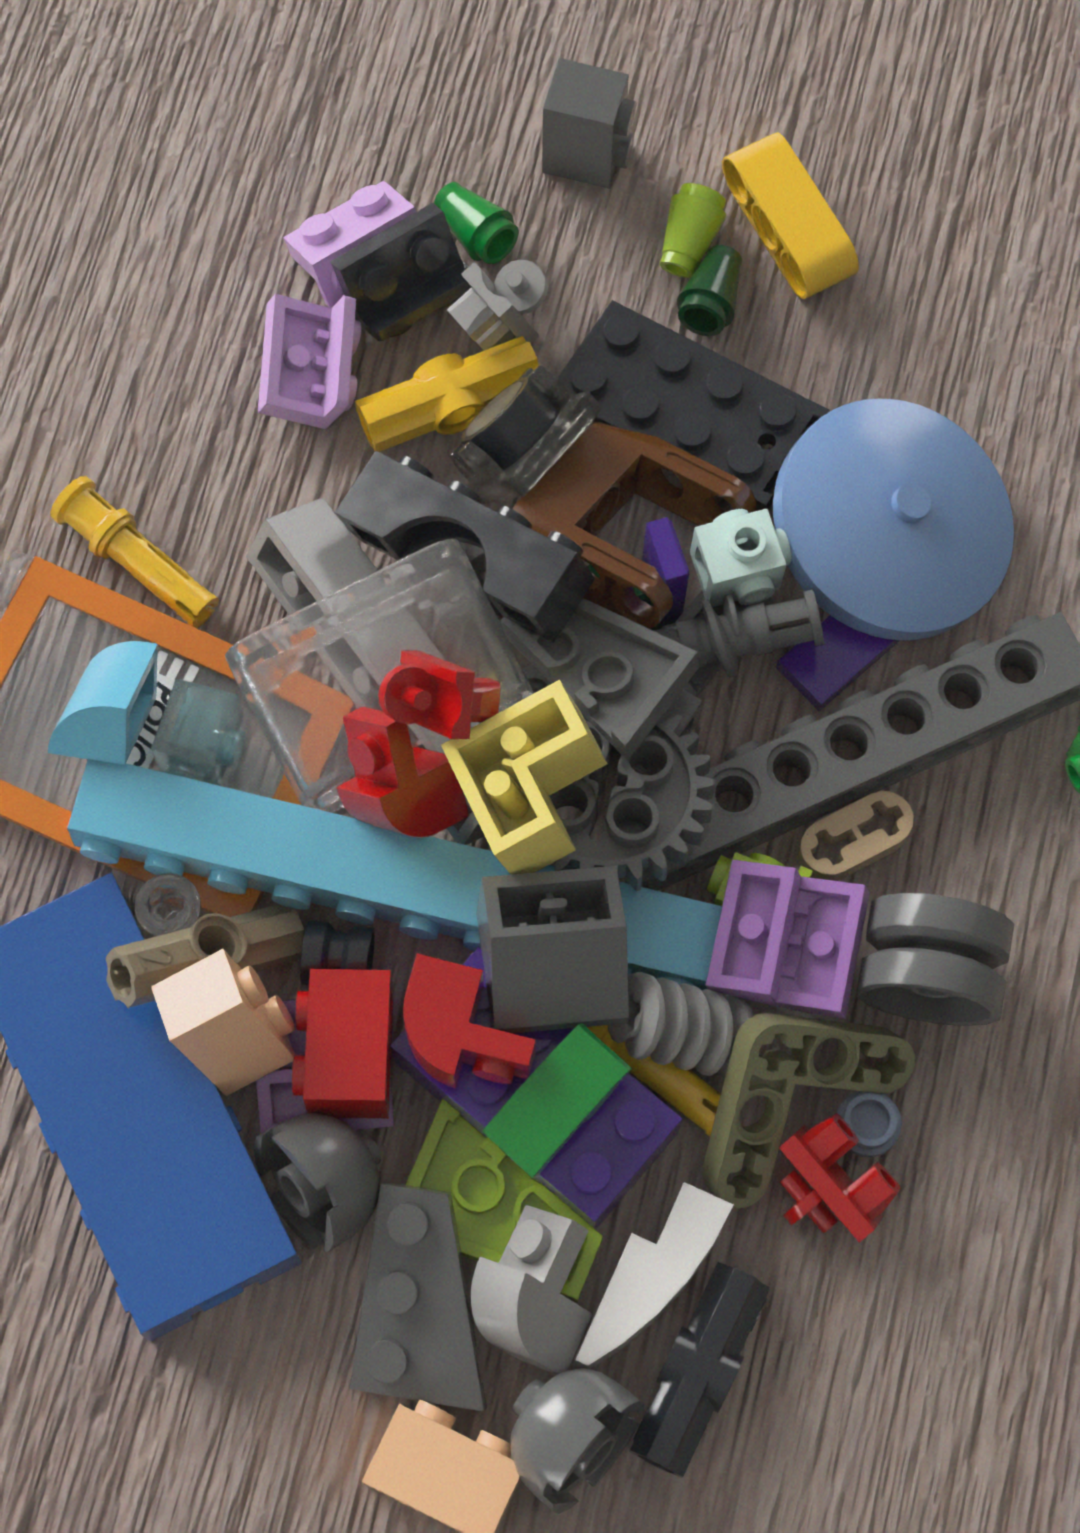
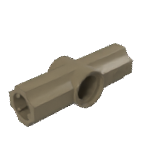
M280 904L232 917L219 913L206 914L198 918L190 928L114 947L106 956L108 970L106 981L115 1001H122L127 1008L156 1001L151 987L208 957L204 952L210 956L224 949L241 969L250 965L256 972L295 962L302 955L305 929L296 910L291 911Z

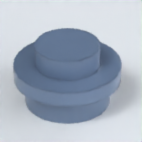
M854 1092L846 1097L837 1109L836 1113L845 1120L859 1139V1142L849 1150L853 1154L862 1157L882 1155L894 1146L900 1136L902 1128L900 1112L896 1104L883 1093Z

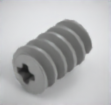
M636 972L628 975V1023L608 1025V1031L615 1042H625L629 1056L635 1059L642 1060L650 1055L651 1060L660 1065L673 1062L674 1066L681 1070L687 1071L695 1067L696 1071L703 1075L710 1076L718 1073L719 1077L725 1079L738 1030L747 1019L755 1016V1013L751 1006L742 998L731 995L723 996L721 993L710 989L700 990V988L686 983L678 985L677 982L666 978L655 979L654 976L646 973Z

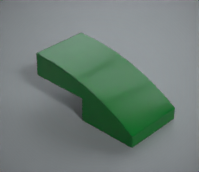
M583 1023L578 1024L528 1077L482 1132L531 1178H534L545 1169L581 1124L591 1119L632 1068Z

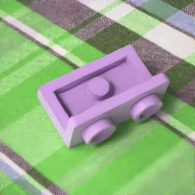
M382 181L377 185L361 188L353 194L349 201L326 214H318L308 218L301 224L299 229L283 238L291 257L316 280L325 304L332 308L344 293L330 261L414 214L416 209L389 184Z
M275 294L269 300L266 308L258 413L327 429L344 411H348L351 408L357 391V378L355 375H351L352 356L357 350L361 336V323L355 320L356 298L343 295L332 308Z

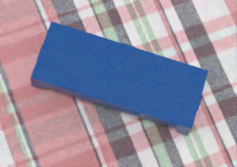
M111 872L0 926V1031L8 1047L5 1051L14 1070L18 1068L42 1120L39 1123V1127L51 1153H57L81 1204L82 1210L80 1214L87 1230H93L118 1286L115 1290L126 1313H131L140 1334L151 1342L192 1321L193 1314L201 1310L205 1312L244 1292V1288L257 1281L262 1285L301 1265L302 1261L239 1134L243 1130L232 1107H226L215 1084L169 1041L156 1001L127 1008L122 1001H115L106 981L108 975L107 954L114 947L145 940L120 886Z

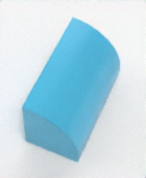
M128 641L114 644L99 652L87 666L49 741L48 753L125 765L156 700L158 644Z

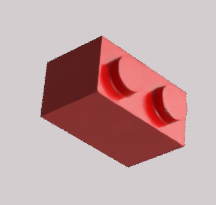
M310 969L309 991H298L296 998V1030L307 1031L305 1055H294L292 1066L293 1096H303L307 1113L324 1112L337 1118L389 1119L392 1055L390 1045L392 1044L394 987L391 970Z

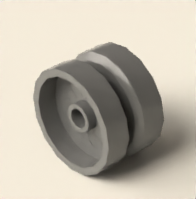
M916 893L883 895L871 901L866 941L878 951L862 958L857 998L866 1005L885 1013L934 1024L976 1026L988 1025L999 1021L1002 1014L1006 980L993 969L1007 964L1009 961L1014 923L1005 914L987 906L959 898Z

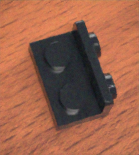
M434 203L427 205L330 261L344 295L356 298L355 320L360 321L361 326L377 341H384L389 337L405 333L418 320L439 308L453 305L472 287L461 275L469 266L460 257L444 212Z

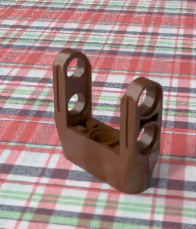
M599 422L594 423L527 490L515 504L513 510L530 521L533 526L532 530L548 537L551 531L559 532L573 540L583 549L584 553L580 558L592 565L600 576L598 578L593 575L595 580L583 597L584 599L651 629L659 624L673 605V595L668 585L660 577L655 567L596 537V535L634 494L697 526L712 523L716 517L725 513L715 502L714 496L724 498L732 505L734 510L745 509L748 513L756 511V499L751 489L739 478L659 437ZM662 469L674 473L681 481L683 489L671 484L663 475ZM633 587L645 593L651 599L654 606L640 600L635 594Z

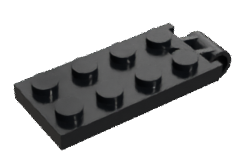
M614 300L610 302L550 387L552 394L549 396V400L556 407L591 425L599 422L659 437L739 478L753 492L756 499V511L768 509L773 502L778 473L792 446L811 425L830 412L829 409ZM765 444H770L774 447L771 449H763L761 446Z

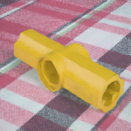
M521 336L462 359L461 355L455 353L437 356L420 366L412 379L355 401V407L370 447L374 451L381 452L434 430H437L442 435L462 432L493 398L513 382L529 377L540 389L543 386V376L537 356L530 342H527Z

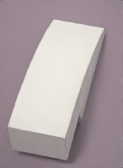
M684 1182L657 1244L631 1233L576 1357L575 1367L591 1370L622 1350L659 1318L685 1289L710 1253L734 1204Z

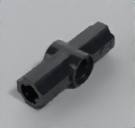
M717 1262L687 1328L681 1327L656 1380L660 1386L633 1438L634 1442L629 1450L630 1453L665 1472L683 1478L713 1411L717 1413L720 1411L744 1359L740 1352L767 1300L766 1296L770 1289L769 1286L736 1267Z

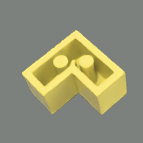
M560 680L470 729V739H450L441 744L494 856L511 875L535 873L576 851L549 796L608 763L581 711Z

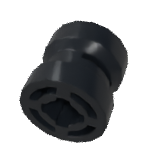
M309 920L305 930L301 955V985L309 986L310 969L372 970L375 928L354 925L347 932L334 929L329 922Z

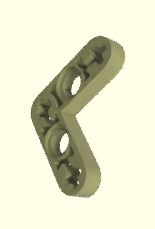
M772 1013L757 1014L747 1019L739 1028L734 1040L703 1164L702 1177L705 1186L718 1198L734 1204L733 1207L737 1209L746 1208L758 1202L766 1193L771 1181L795 1084L873 1093H891L903 1087L912 1075L915 1068L913 1047L902 1037L881 1026ZM774 1038H776L784 1045L792 1048V1053L789 1055L785 1051L770 1049L766 1050L762 1057L759 1054V1050L762 1045L772 1044ZM829 1038H836L838 1052L835 1059L828 1066L822 1069H815L813 1055L816 1048L823 1041ZM860 1052L866 1056L878 1058L885 1057L887 1052H890L887 1062H879L875 1068L859 1059ZM763 1095L766 1102L762 1117L750 1126H741L739 1119L743 1105L752 1097ZM737 1139L741 1140L740 1148L735 1145ZM743 1164L746 1167L744 1175L734 1176L730 1184L727 1181L729 1173L739 1172Z

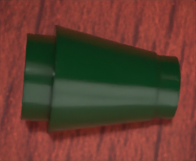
M726 245L712 246L677 298L679 321L686 329L701 336L718 335L734 319L742 257L732 247Z

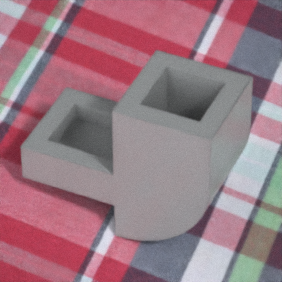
M525 1205L499 1263L479 1257L471 1286V1308L478 1330L489 1343L520 1361L556 1375L568 1370L593 1314L561 1295L560 1292L586 1238L588 1229L572 1219Z

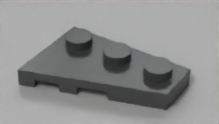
M584 598L554 643L506 617L501 620L504 636L551 684L558 680L561 681L582 715L627 760L630 759L699 668L697 651Z
M390 1182L381 1183L349 1389L484 1412L487 1408L484 1385L480 1379L475 1349L477 1344L473 1320L470 1319L463 1277L465 1272L451 1192Z

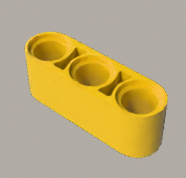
M773 133L723 157L722 169L732 195L798 297L801 299L809 298L858 273V257L849 236L784 136L780 133Z

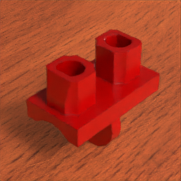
M401 650L400 663L402 665L395 667L386 674L381 682L378 693L379 704L384 714L392 720L407 725L415 723L449 739H470L471 722H483L499 713L501 687L498 681L490 678H475L474 671L425 652Z
M838 1113L815 1124L810 1129L804 1124L779 1147L812 1186L811 1189L795 1169L780 1181L782 1186L796 1201L783 1216L792 1226L807 1214L824 1234L838 1220L824 1205L823 1200L860 1243L876 1229L883 1218L881 1213L884 1212L901 1187L885 1167L878 1162L873 1164L854 1181L836 1161L859 1142V1139Z

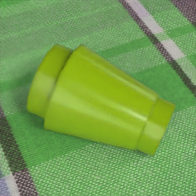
M685 183L681 186L679 194L671 196L662 258L659 264L663 270L683 278L692 277L696 267L700 264L727 218L723 210L726 199L719 192L704 185Z

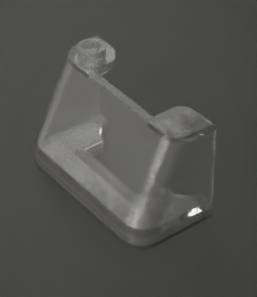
M447 539L431 544L248 635L235 643L226 652L225 659L300 805L331 813L344 808L336 787L356 776L354 767L348 757V740L342 716L360 707L383 711L379 704L378 693L380 685L389 671L402 665L400 663L401 650H419L475 672V678H490L500 682L499 713L534 694L487 595L483 592V587L461 543L457 539ZM415 723L408 725L412 748L440 735Z

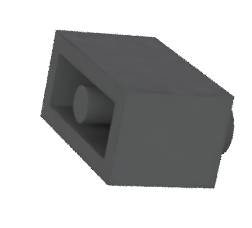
M558 58L543 106L542 173L610 189L616 167L627 168L634 141V133H630L634 120L636 101L627 99L629 74Z

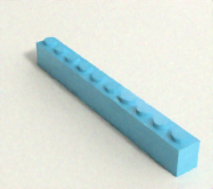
M87 760L67 828L74 846L81 847L80 853L98 862L116 864L120 857L145 863L144 869L161 877L181 879L183 872L208 878V885L227 893L245 894L248 887L272 893L271 899L274 902L294 909H309L311 903L335 908V915L352 923L371 925L374 922V918L398 923L400 924L399 930L402 933L419 939L435 940L438 933L464 939L463 946L472 951H475L478 947L481 948L476 913L482 877L511 875L494 856L493 852L431 836L422 838L407 836L364 823L356 818L127 763L123 765ZM548 865L537 872L554 871L555 866ZM619 882L627 926L628 975L642 972L654 976L655 979L666 978L675 981L678 985L686 983L698 987L700 990L708 989L706 981L722 906L641 887L640 891H635L630 884Z

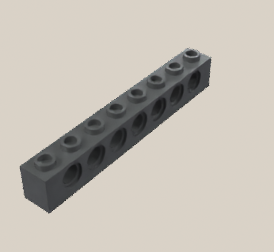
M1059 612L1043 620L1038 615L1028 616L1010 626L1005 631L1006 636L987 645H985L982 639L972 641L953 652L949 657L951 661L931 670L926 664L916 666L897 677L894 681L895 686L876 695H873L871 690L858 692L842 701L837 707L838 712L820 720H817L815 715L802 717L787 725L781 731L782 737L760 746L757 740L734 748L725 755L724 763L710 768L709 773L704 776L715 779L713 798L706 800L713 804L711 822L699 823L704 828L702 844L697 846L685 843L689 851L688 861L684 866L666 858L667 877L664 881L654 877L649 870L642 872L641 887L656 891L662 890L715 866L721 855L732 858L735 852L740 854L854 803L871 793L885 789L1079 701L1080 644L1062 612ZM1010 665L1022 669L1026 673L1029 682L1018 684L1009 681L1003 675L1001 667ZM951 690L961 691L971 698L974 707L969 709L956 708L947 701L944 693ZM895 715L906 716L916 724L918 732L909 735L900 734L889 725L888 718ZM840 740L850 741L860 749L862 757L856 760L841 759L833 752L831 744ZM781 766H793L803 773L806 781L798 786H787L776 779L773 771ZM735 791L746 798L749 807L741 812H729L719 806L716 796L722 792ZM605 815L604 818H603L602 835H603V831H604V827H605L607 815ZM627 820L617 826L621 831L628 834H638L647 829L643 823L637 820ZM623 877L625 882L627 884H630L628 879L626 877Z

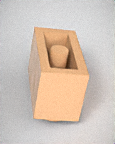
M224 949L151 987L169 1041L226 1096L293 1061L295 1054L287 1034L295 1031V1025L287 1007L278 995L268 998L266 989L256 971L250 965L241 969Z
M419 1400L414 1411L399 1404L362 1483L460 1533H496L521 1480L514 1460L511 1459V1444L481 1430L476 1441L451 1430L456 1417L425 1401Z

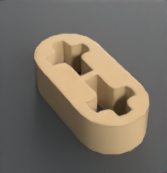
M878 791L815 822L806 829L798 847L800 867L803 866L813 870L811 878L840 881L896 852L905 844L913 827L914 815L910 805L902 796L894 792ZM874 810H878L883 817L894 814L898 819L892 829L893 835L888 836L883 829H877L865 836L860 831L870 825L874 816ZM823 838L828 845H834L846 838L851 843L840 850L837 858L838 864L832 865L827 857L819 860L813 857L818 846V839Z

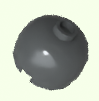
M324 1112L305 1113L282 1121L256 1137L253 1150L259 1175L261 1177L272 1171L280 1190L270 1195V1198L290 1229L306 1245L315 1249L325 1243L324 1252H330L354 1236L367 1224L379 1199L380 1174L377 1165L381 1162V1155L376 1143L365 1130H354L347 1122Z
M579 1368L565 1371L554 1376L546 1384L539 1378L535 1379L521 1392L512 1408V1411L519 1418L511 1432V1459L514 1460L521 1481L553 1512L560 1514L570 1509L579 1500L569 1491L576 1487L581 1480H586L594 1487L604 1477L622 1454L639 1425L629 1416V1413L644 1411L645 1404L621 1384L602 1372Z

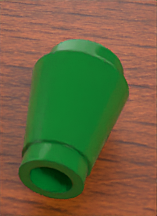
M457 182L445 185L436 195L434 204L444 212L450 230L471 259L476 261L483 260L487 264H495L512 251L518 240L519 230L514 224L513 216L509 211L462 187Z

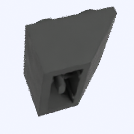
M616 866L482 877L476 915L492 1028L514 1034L575 1028L581 1023L586 1027L628 1023L627 926Z

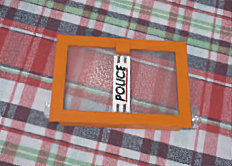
M16 550L0 569V610L5 613L0 620V817L80 853L81 847L74 846L67 828L88 759L48 753V745L51 735L90 661L105 648L121 642L141 641L158 644L156 700L126 762L127 764L307 807L335 749L348 754V740L342 716L356 709V705L350 697L40 557H32ZM120 857L116 864L99 862L209 914L219 913L232 917L255 911L265 892L247 887L245 894L227 893L208 885V878L183 872L181 879L165 878L144 869V862Z

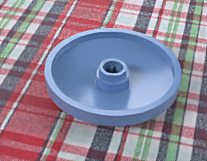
M867 399L840 406L819 418L805 431L790 449L778 473L773 498V518L775 529L781 528L786 533L792 558L788 567L804 591L813 589L817 605L841 623L857 631L892 640H919L943 634L959 626L978 612L992 598L1006 575L1013 550L1014 525L1011 504L1003 481L994 464L979 444L957 424L931 409L895 399Z

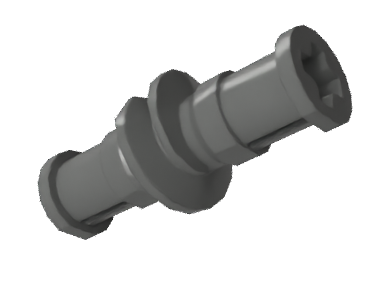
M813 589L803 591L804 598L764 606V603L747 606L744 610L736 612L732 594L725 595L723 613L720 616L717 615L708 599L701 600L705 619L697 620L690 618L676 621V625L652 630L697 651L699 668H703L708 663L719 661L729 678L737 676L740 656L774 653L773 649L811 641L814 642L815 647L825 645ZM808 618L806 622L769 629L771 625Z

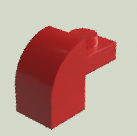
M360 707L342 716L348 740V757L354 767L356 777L336 788L342 804L354 818L382 829L422 838L435 835L469 816L465 794L446 755L415 746L412 747L407 724L398 723L385 715L383 711L367 707Z
M417 953L405 993L403 1015L408 1042L420 1066L437 1081L455 1089L463 1063L474 1065L472 1070L474 1075L496 1083L511 1084L514 1076L528 1079L536 1054V1040L474 1024L484 989L483 970Z

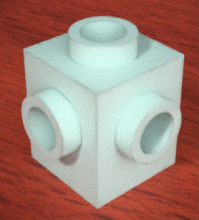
M745 509L731 510L716 517L712 523L694 527L690 555L705 600L708 599L712 607L724 604L725 595L732 594L733 600L738 601L741 605H751L768 599L776 590H780L786 565H789L791 562V549L786 533L781 528L774 529L768 509L748 513Z

